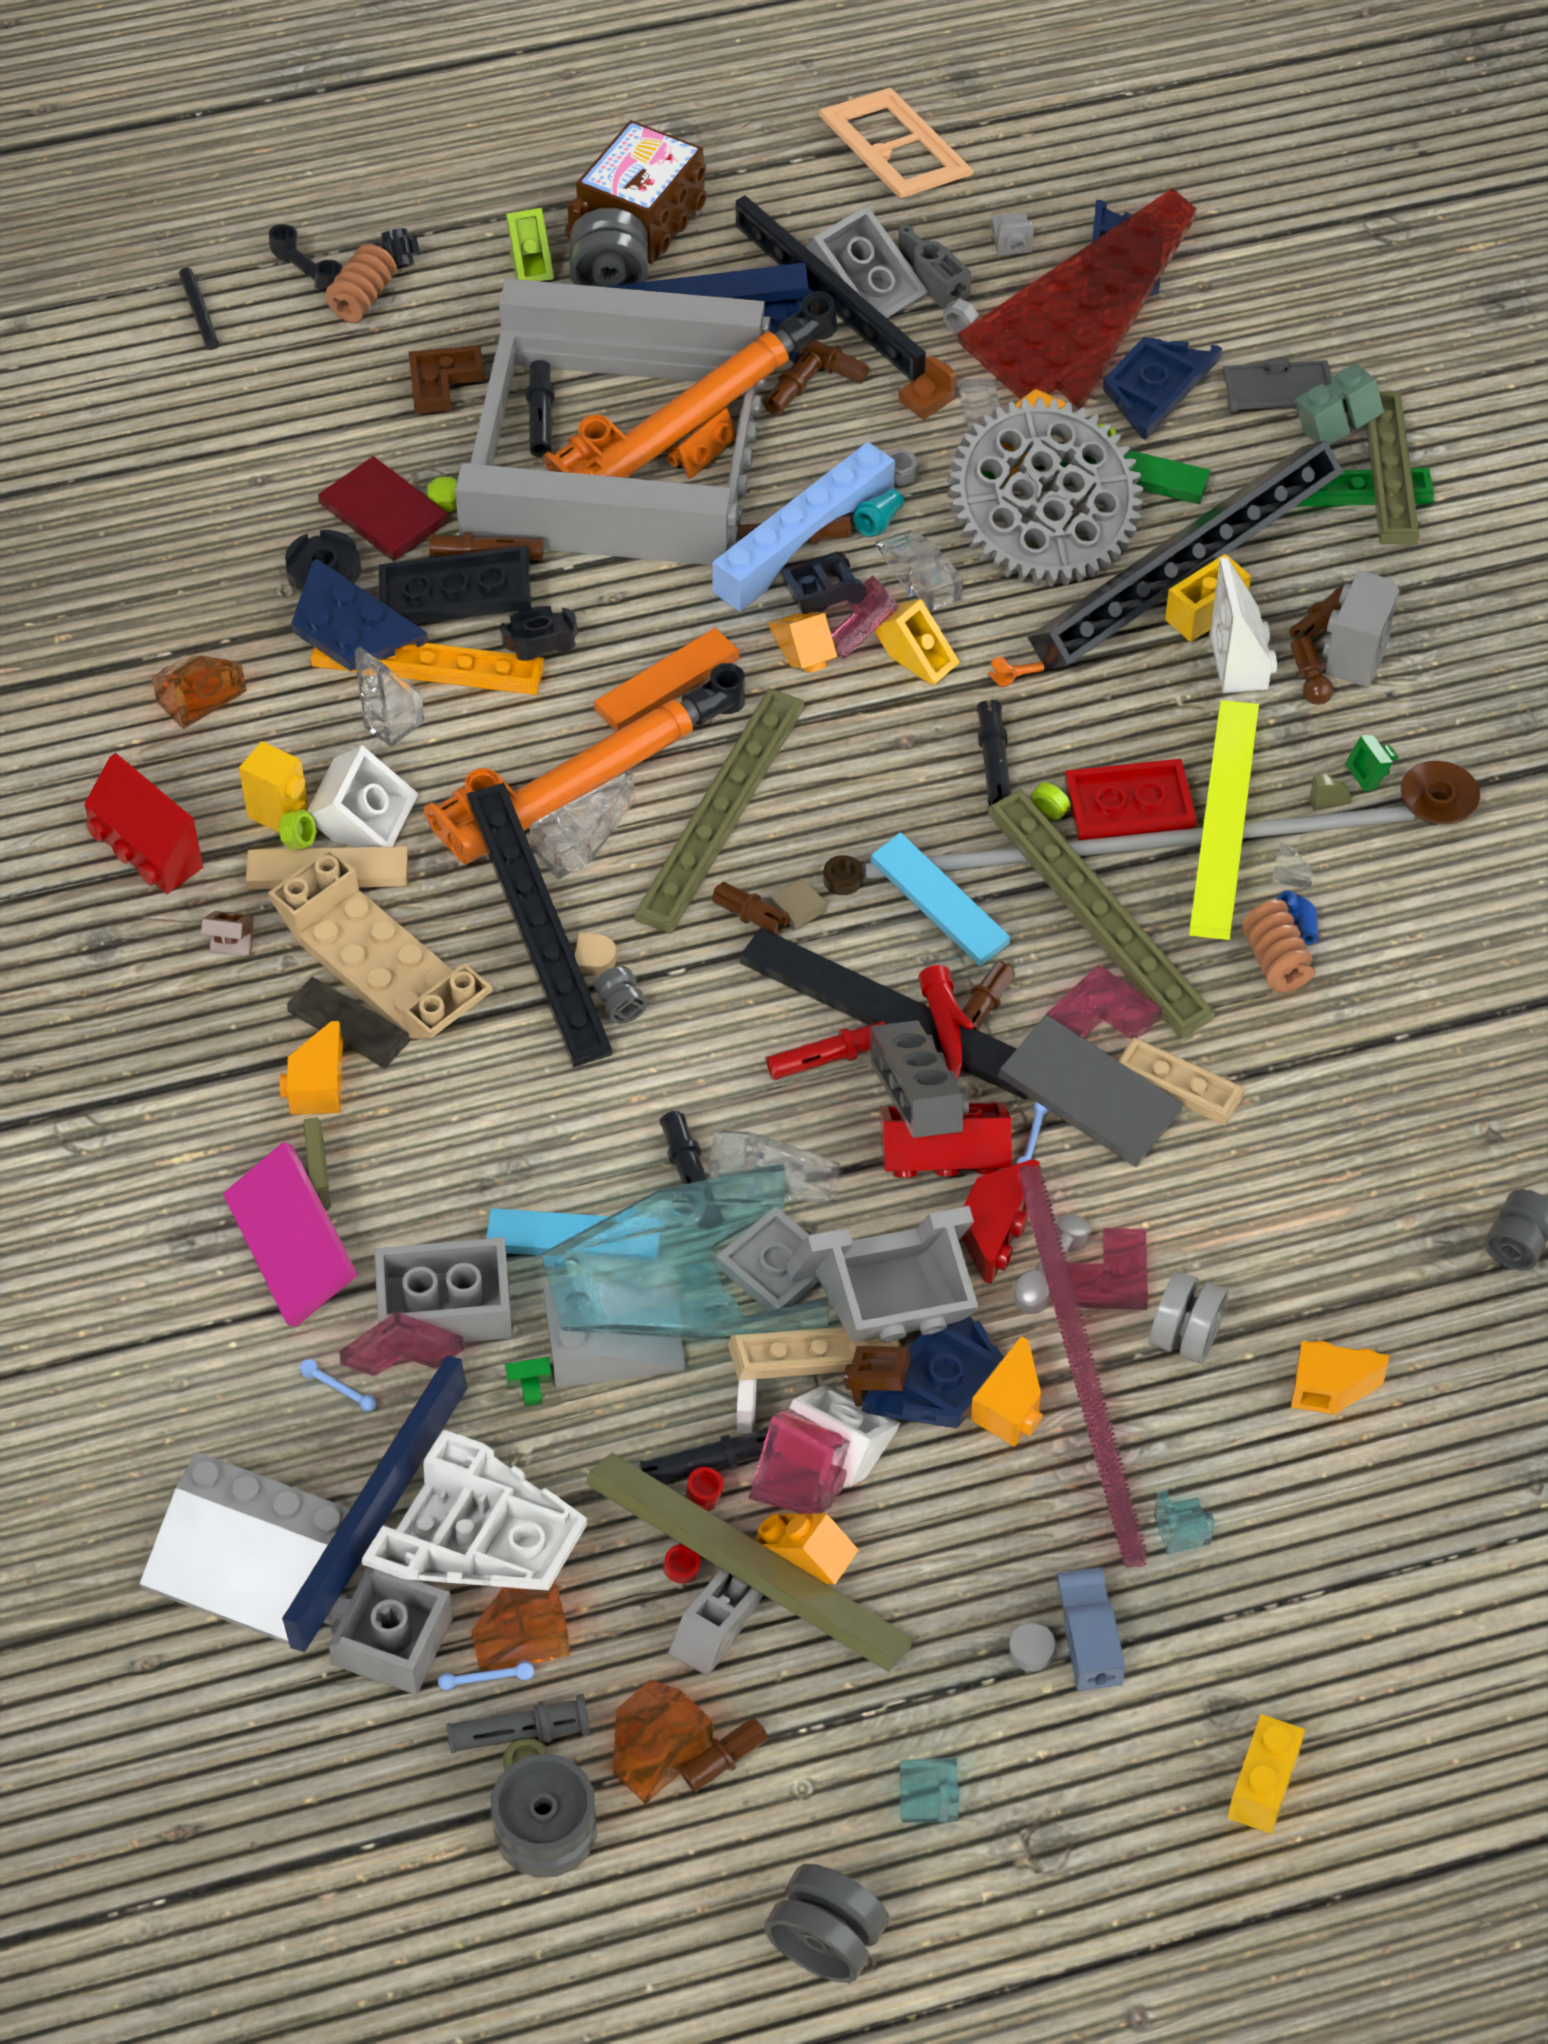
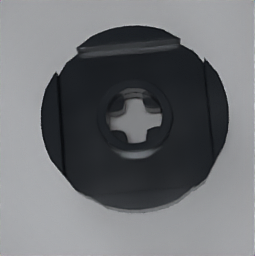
M320 530V536L308 538V533L304 534L290 544L285 554L288 582L301 592L311 564L315 559L322 563L325 560H330V564L327 566L352 583L356 582L361 573V559L356 543L351 537L342 532Z
M551 606L532 607L530 610L518 611L509 616V625L505 626L504 623L500 625L502 644L507 650L516 652V658L521 661L533 660L540 653L553 650L560 652L571 650L576 646L575 637L578 634L576 616L571 610L563 607V614L552 613Z

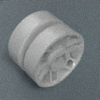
M1177 1270L1170 1279L1160 1302L1151 1329L1149 1344L1172 1352L1182 1337L1180 1356L1202 1364L1211 1349L1228 1302L1229 1289L1207 1282L1203 1286L1199 1297H1196L1199 1287L1198 1278Z

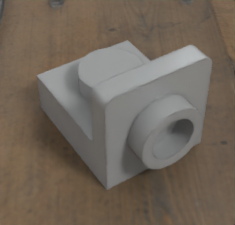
M1026 213L991 216V230L998 256L1032 252L1034 226L1032 222H1028Z

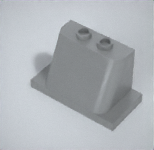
M969 1206L929 1213L916 1229L852 1240L848 1228L808 1235L786 1264L790 1281L818 1277L850 1341L854 1342L880 1338L881 1342L888 1343L905 1337L907 1332L921 1330L923 1335L934 1334L947 1328L948 1324L969 1317L978 1308L958 1241L974 1223Z

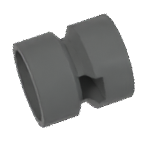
M1525 1189L1514 1190L1508 1195L1499 1212V1220L1494 1221L1484 1243L1487 1253L1495 1261L1512 1270L1519 1271L1531 1270L1537 1264L1548 1240V1199L1539 1193Z

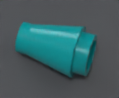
M889 489L881 495L860 503L853 515V522L857 530L869 537L881 535L898 510L904 506L902 494L896 489Z

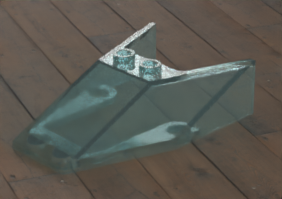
M781 1163L658 1190L541 1253L562 1331L730 1339L731 1335L828 1328L829 1303L827 1298L742 1317L736 1300L723 1291L712 1255V1250L716 1245L752 1226L774 1206L780 1210L784 1208V1164Z

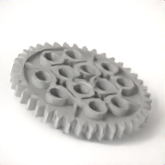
M1025 398L1022 400L1018 410L1017 406L1011 401L1008 403L1005 412L1000 407H996L992 417L987 414L983 415L980 424L974 423L970 434L966 433L961 441L962 446L958 445L954 454L956 458H953L949 468L953 472L950 473L947 479V483L953 485L950 486L947 497L955 499L952 501L949 510L960 512L956 515L954 525H966L960 536L961 538L973 537L969 549L974 550L981 547L983 551L979 559L983 561L991 556L994 559L991 568L993 570L999 568L1002 564L1006 566L1005 577L1007 578L1015 570L1019 572L1018 578L1021 583H1023L1027 575H1032L1034 586H1038L1042 577H1046L1049 587H1053L1057 577L1060 578L1064 586L1069 584L1072 575L1078 582H1082L1086 573L1094 577L1099 567L1106 570L1111 563L1110 559L1116 561L1121 554L1120 549H1126L1130 542L1129 538H1132L1137 528L1134 525H1137L1141 518L1138 511L1143 505V501L1138 499L1143 491V487L1136 485L1141 474L1131 471L1136 464V460L1124 459L1130 448L1129 446H1116L1121 437L1120 434L1109 437L1107 433L1111 425L1107 423L1100 428L1096 426L1098 422V415L1096 414L1089 420L1085 419L1084 407L1074 414L1072 413L1071 402H1067L1062 410L1058 409L1056 399L1051 401L1049 407H1045L1042 398H1038L1034 407H1031L1029 401ZM1051 436L1061 437L1065 444L1055 442ZM1000 443L1012 445L1015 451L1005 450ZM1027 453L1018 469L1019 472H1017L1015 475H1012L1007 484L1005 485V487L1001 490L1010 473L1009 471L1012 470L1013 467L1015 468L1024 456V454ZM1083 456L1092 457L1097 464L1087 463ZM1063 460L1069 463L1066 467L1060 465ZM1032 464H1041L1045 467L1046 472L1037 471ZM981 471L991 472L995 475L996 479L985 478ZM1053 481L1054 483L1052 484L1049 492L1047 494H1044V496L1038 503L1037 500L1043 490H1046L1050 482ZM1063 484L1073 485L1078 492L1068 491ZM1013 491L1022 492L1027 497V500L1016 498L1013 495ZM1087 494H1090L1081 509L1082 513L1078 517L1075 516L1066 531H1063L1072 516V512L1076 508L1078 509ZM1095 504L1104 505L1109 513L1100 512L1095 507ZM1044 512L1054 513L1059 520L1052 521L1048 519ZM1025 516L1031 519L1027 524L1021 521ZM1000 519L1004 521L1008 528L997 527L993 520ZM1076 532L1086 534L1090 541L1080 540L1076 536ZM1024 540L1036 542L1040 549L1029 548Z

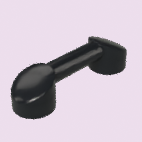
M278 224L270 228L269 247L272 253L281 260L290 261L314 280L316 288H328L333 283L335 277L340 274L343 266L339 262L322 260L315 264L297 250V231L294 227Z

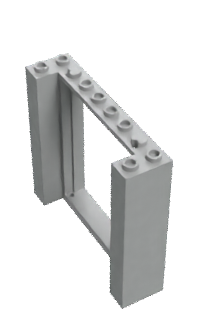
M505 278L499 302L501 333L470 464H461L455 489L460 536H464V532H472L473 536L543 537L544 550L712 565L715 559L738 542V530L734 529V526L736 524L741 525L743 502L738 501L739 497H746L748 475H743L744 470L751 469L752 448H748L749 443L755 444L757 421H753V417H760L762 395L757 394L758 390H765L766 377L744 393L727 487L493 466L516 365L530 367L531 362L544 360L550 364L551 369L698 382L747 345L755 342L765 332H770L771 317L764 316V301Z

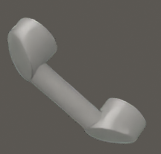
M1062 1215L1058 1218L1055 1239L1034 1270L1025 1272L1017 1280L1014 1302L1019 1310L1027 1314H1037L1047 1307L1050 1293V1276L1067 1250H1081L1089 1241L1090 1225L1086 1220L1075 1215Z

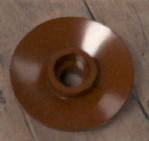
M1427 761L1417 764L1405 774L1401 783V797L1405 806L1417 817L1435 824H1455L1464 821L1476 811L1480 801V789L1475 778L1464 768L1446 761Z

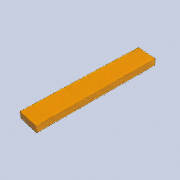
M414 642L395 649V656L383 660H373L368 665L350 672L537 695L545 663L543 657L521 661L516 658V654L433 643H426L423 646L417 647ZM313 648L311 655L312 667L349 671L317 648Z

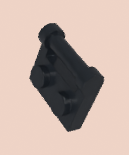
M833 552L781 569L784 584L802 614L822 612L828 606L845 600L852 604L862 602L867 595L865 585L861 580L854 577L850 570V562L842 552ZM830 573L837 577L840 582L832 585L826 574Z

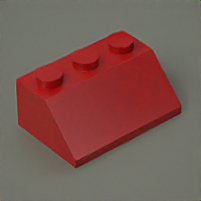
M116 752L111 755L84 804L88 818L86 827L97 841L101 842L104 840L111 846L114 854L121 862L132 864L148 885L153 886L155 884L165 894H169L203 868L194 818Z
M968 1103V1114L963 1115V1132L917 1138L912 1137L895 1105L879 1106L882 1161L885 1172L892 1171V1176L908 1178L917 1176L918 1171L934 1170L937 1176H955L960 1174V1169H977L978 1174L986 1175L1012 1166L1011 1116L1005 1103Z

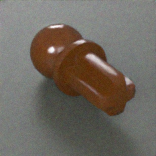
M1304 636L1291 642L1290 647L1299 670L1296 673L1297 678H1306L1303 685V696L1312 704H1325L1332 698L1334 692L1332 682L1320 674L1326 669L1325 663H1320L1310 637Z

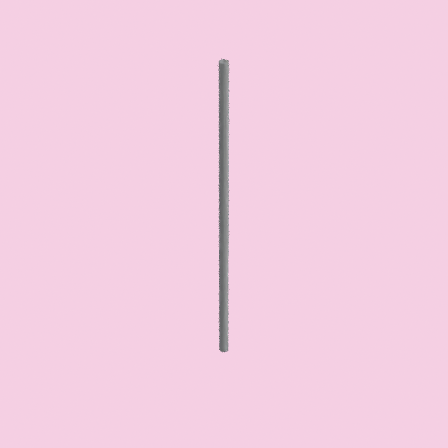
M1406 806L1246 822L1244 823L1243 839L1413 821L1415 815ZM1203 827L1069 841L1068 844L1079 856L1199 844L1202 841ZM1016 847L927 857L941 871L1028 862ZM864 863L866 879L886 877L872 863Z

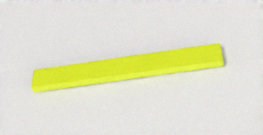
M1220 700L1189 936L1230 940L1259 704Z

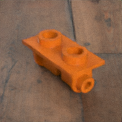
M724 407L690 433L691 436L689 438H685L678 445L669 448V454L666 457L667 461L673 467L683 466L688 479H691L736 440L737 433L727 407Z

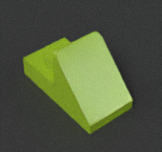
M542 208L505 214L512 248L509 252L517 280L546 281L554 279Z

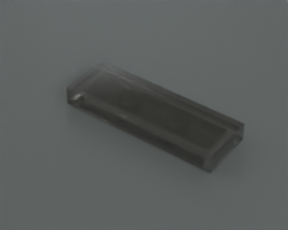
M311 977L287 1003V1010L290 1014L319 1031L331 1021H339L343 1045L384 1069L410 1042L407 1031L314 977Z

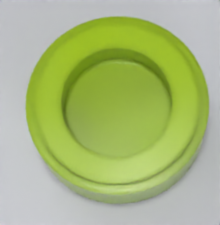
M1047 782L1039 783L1030 794V799L1045 817L1052 820L1062 819L1071 807L1068 797L1058 787Z

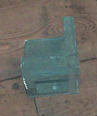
M1167 1490L1157 1492L1154 1519L1167 1555L1210 1545L1215 1520L1212 1512L1203 1513L1198 1497L1172 1503Z
M957 1758L900 1761L899 1791L902 1822L958 1821Z

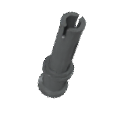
M578 1694L575 1700L547 1704L545 1700L538 1701V1704L534 1705L533 1710L490 1716L453 1724L447 1723L451 1753L538 1737L539 1741L548 1743L552 1741L553 1737L578 1732H581L583 1736L590 1735L584 1694Z

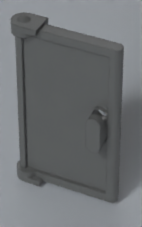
M1286 358L1268 359L1266 364L1223 366V374L1228 392L1227 405L1230 413L1241 409L1296 407L1294 399L1321 383L1325 386L1329 385L1328 379L1331 378L1327 360L1289 362Z

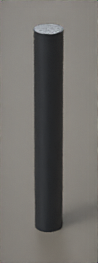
M185 267L179 271L181 282L205 347L208 350H214L219 346L217 335L193 270Z

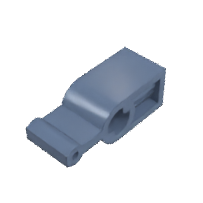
M1102 1567L1057 1573V1586L1064 1612L1065 1634L1077 1691L1122 1686L1125 1663L1113 1608L1107 1596Z

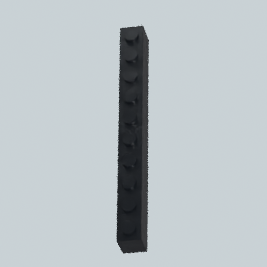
M1327 440L1300 447L1028 636L1027 638L1039 659L1043 662L1045 669L1068 666L1168 596L1170 588L1220 556L1228 554L1341 475L1343 470Z

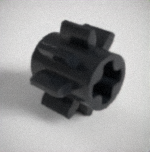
M407 228L381 233L383 242L376 243V246L383 248L393 257L397 269L410 267L415 264L413 256L420 255L416 235L409 237Z

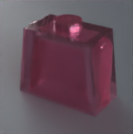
M790 1408L773 1415L749 1499L785 1508L799 1514H823L824 1511L831 1508L835 1494H839L844 1486L847 1470L843 1468L851 1441L843 1438L838 1432L825 1428Z

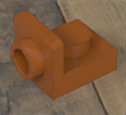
M931 355L925 359V373L899 390L898 401L925 420L955 399L956 373L948 364L942 363Z

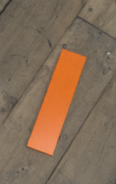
M713 628L595 700L594 710L617 732L709 678L712 669L717 665L733 663L738 660L739 649L719 630Z

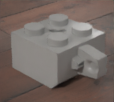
M1358 570L1352 584L1345 583L1339 599V605L1342 607L1340 611L1335 609L1332 611L1327 625V632L1332 633V635L1328 636L1322 653V657L1328 659L1326 675L1364 687H1370L1391 637L1389 633L1395 602L1399 595V588L1392 579Z
M371 1567L367 1568L355 1593H348L346 1598L339 1596L324 1623L331 1625V1632L334 1633L329 1644L333 1666L417 1695L454 1618L450 1592L417 1580L402 1579Z

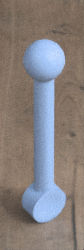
M1036 1101L1034 1103L1036 1113L1025 1151L1016 1164L1031 1160L1043 1116L1049 1111Z
M306 1359L300 1364V1371L303 1377L319 1379L358 1402L360 1408L365 1412H371L375 1409L377 1401L372 1395L363 1396L318 1369L317 1363L314 1360Z
M522 1660L517 1663L516 1667L457 1676L451 1673H443L438 1679V1685L444 1691H449L455 1685L517 1676L521 1680H529L534 1674V1667L530 1661Z

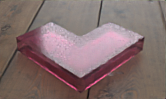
M874 575L863 583L867 589V595L862 602L852 604L846 600L853 613L831 633L835 651L842 659L851 654L898 609L899 605Z
M1098 964L1046 1015L1081 1038H1084L1102 1020H1105L1130 1039L1133 1037L1139 1039L1161 1017L1162 1008Z
M1103 1228V1264L1061 1263V1308L1147 1310L1146 1229Z
M395 1312L340 1350V1364L371 1376L377 1375L402 1357L437 1369L447 1355L454 1357L462 1352L464 1344L463 1337Z

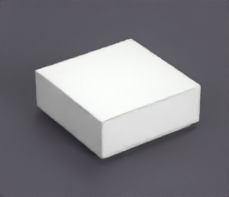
M757 1379L739 1380L737 1433L747 1434L755 1431Z

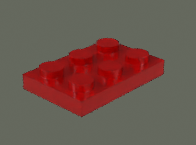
M1181 758L1065 771L1064 782L1071 804L1070 808L1078 840L1196 828L1197 818Z

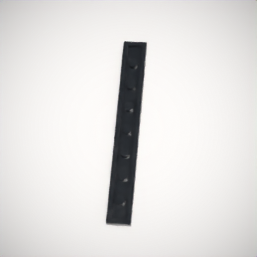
M746 195L736 200V227L779 265L806 263L808 285L815 291L828 293L833 298L835 314L911 381L925 373L926 352Z
M505 783L466 793V801L573 1068L612 1056V1047Z
M761 927L740 954V964L867 1025L880 1021L892 1024L918 1020L926 1034L932 1035L937 1052L943 1053L931 1009L922 1003ZM959 1024L962 1046L961 1070L1026 1100L1027 1095L998 1077L1001 1067L1016 1051V1048L974 1028L968 1030Z

